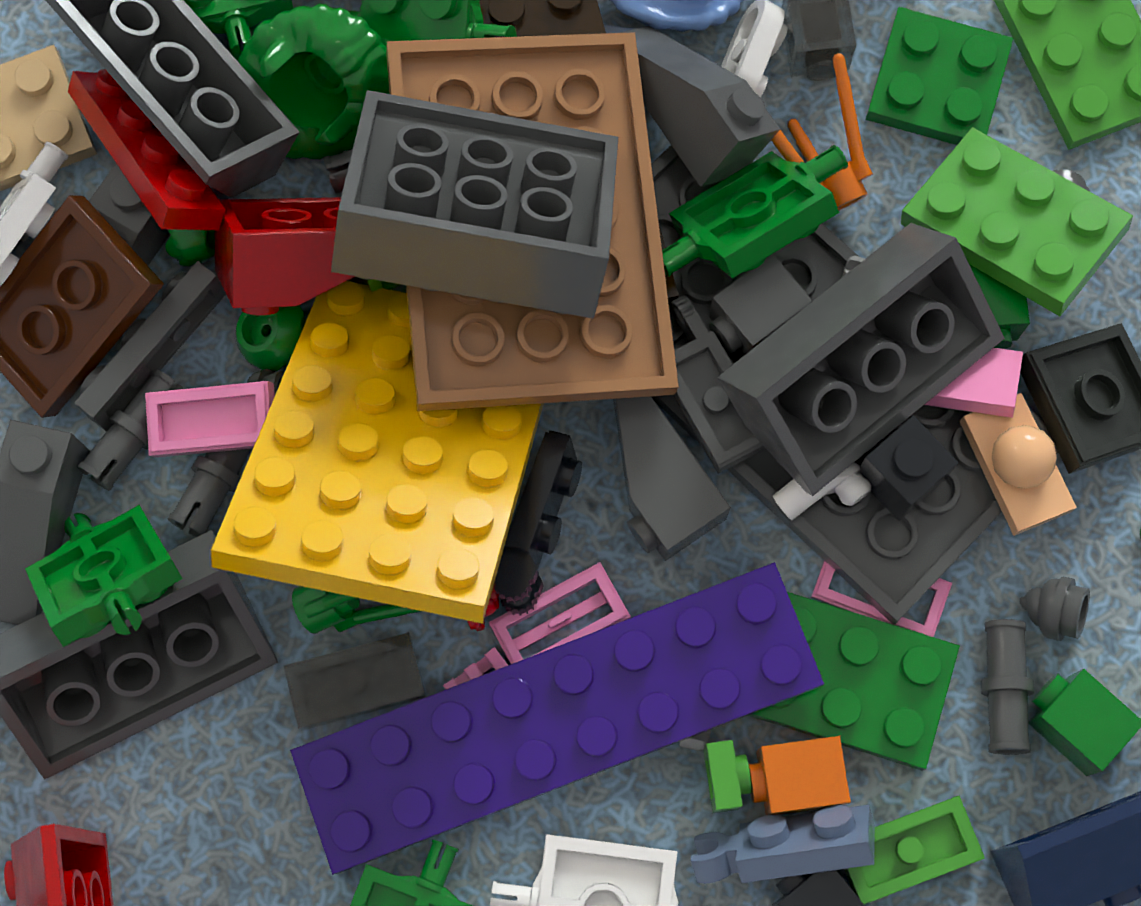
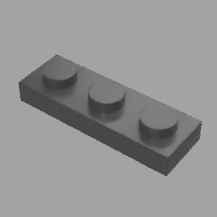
M197 261L187 273L180 272L171 279L162 293V302L147 319L141 318L132 324L122 338V348L106 366L100 365L96 367L83 381L80 388L81 395L74 403L89 419L107 432L112 425L108 419L115 410L123 411L151 377L154 369L161 370L226 295L217 275Z

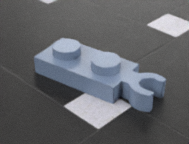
M831 805L818 812L787 817L765 815L752 822L740 823L739 834L727 836L720 832L700 834L694 837L698 855L691 856V864L697 883L702 884L721 881L733 873H739L741 883L874 865L875 825L870 805L854 807Z

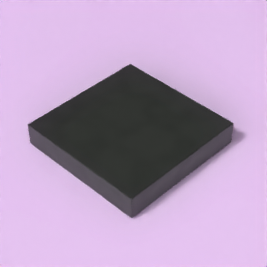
M1122 323L1023 354L1020 370L1021 376L1068 474L1141 449V361Z

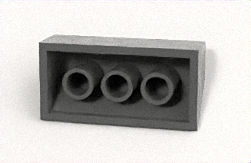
M45 0L206 185L233 198L276 175L299 134L298 129L184 0Z
M910 223L717 378L745 426L803 490L814 496L1005 338L957 238Z
M212 530L167 551L183 579L169 586L167 591L158 599L147 604L135 606L142 618L141 625L135 631L129 620H125L131 632L129 635L118 634L113 629L111 621H109L107 626L99 633L87 638H79L63 647L50 628L44 612L0 633V716L44 780L278 663L237 573L212 568L211 548L216 539Z

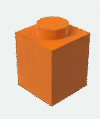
M840 736L761 746L756 751L758 763L749 764L752 786L751 799L753 803L764 802L766 815L823 809L831 805H847L851 803Z

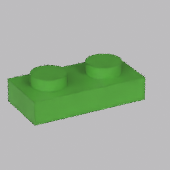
M958 795L876 826L874 865L844 870L854 893L863 904H867L985 859V856L962 800Z

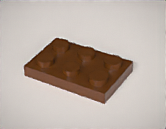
M69 195L20 257L17 265L0 287V372L41 418L56 416L82 385L85 378L97 367L164 285L159 277L84 196Z

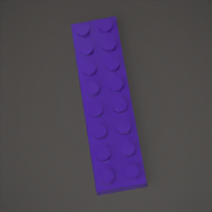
M774 562L290 750L333 875L824 686V682Z

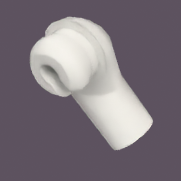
M854 462L814 496L806 493L793 479L777 491L773 498L786 516L793 520L824 495L836 492L843 504L853 506L871 492V483L861 474L860 465Z

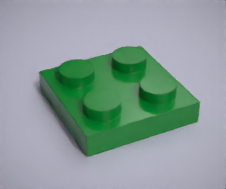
M898 7L865 120L958 145L972 127L987 135L1014 38Z

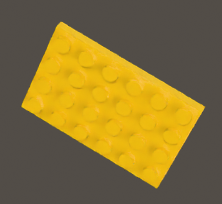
M345 281L315 298L211 548L212 568L483 624L544 403L417 412L407 293L384 288L372 292L368 285Z

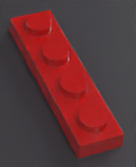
M101 69L97 73L73 71L67 92L161 229L219 230L226 210L211 188L203 182L107 70Z

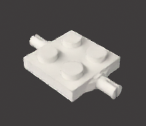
M50 142L44 144L45 146L27 171L23 170L20 177L22 180L15 184L0 206V287L19 261V258L11 253L18 241L25 242L29 236L34 238L55 210L53 206L47 203V200L56 189V187L50 184V181L69 156Z
M546 834L542 868L533 883V887L493 881L491 893L515 896L517 900L491 898L490 906H678V899L674 888L677 851Z

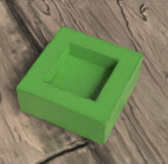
M733 740L706 743L703 753L712 813L739 810L743 807L741 795L752 793L746 754L735 755Z

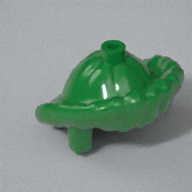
M317 4L314 7L297 6L292 10L280 12L273 19L264 20L255 28L253 36L247 40L238 59L239 64L299 131L297 138L286 155L287 158L323 159L325 156H333L345 150L353 149L367 90L390 94L386 46L382 43L379 34L372 30L362 17L351 15L348 10L343 8L333 9L326 4Z

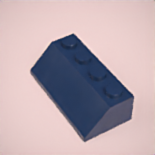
M1141 791L990 851L1013 906H1088L1103 900L1105 906H1122L1141 898Z

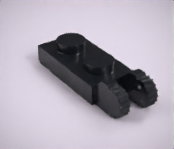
M552 430L545 432L505 541L494 586L496 593L499 594L502 606H505L506 611H511L513 615L519 614L521 616L522 613L528 614L530 609L534 610V604L538 603L536 598L540 597L544 587L538 572L539 564L543 553L551 555L557 545L562 526V520L557 515L564 496L572 497L579 484L582 462L577 460L570 435Z

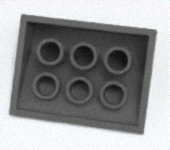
M367 90L338 209L331 272L594 319L609 261L619 137Z

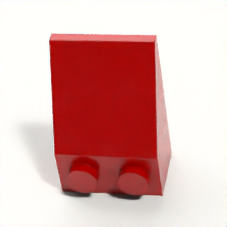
M341 197L219 199L226 210L219 230H215V272L233 308H241L242 312L251 315L275 314L279 311V307L298 306L355 277L331 272Z
M48 824L37 827L11 843L12 860L7 861L5 864L4 881L9 899L11 901L16 900L17 906H114L106 833L60 824Z

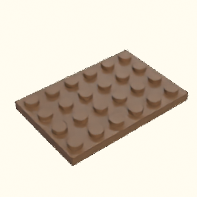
M635 32L387 41L386 59L389 93L391 95L619 137L609 261L594 319L571 314H558L553 311L509 303H497L453 293L429 291L406 285L417 412L674 395L679 385Z

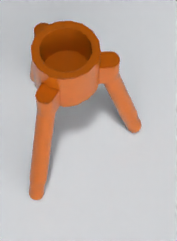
M837 53L833 57V65L851 161L847 162L848 167L846 169H842L819 184L833 193L838 210H842L868 195L862 180L873 175L863 152L845 57L843 54ZM789 120L788 128L805 160L808 162L818 156L798 120ZM780 130L771 141L783 158L791 162H804Z

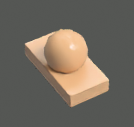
M1022 393L1016 396L1013 418L972 412L962 417L959 422L1013 536L1071 513L1077 508L1056 465L1057 456L1054 442L1044 431L1038 428Z

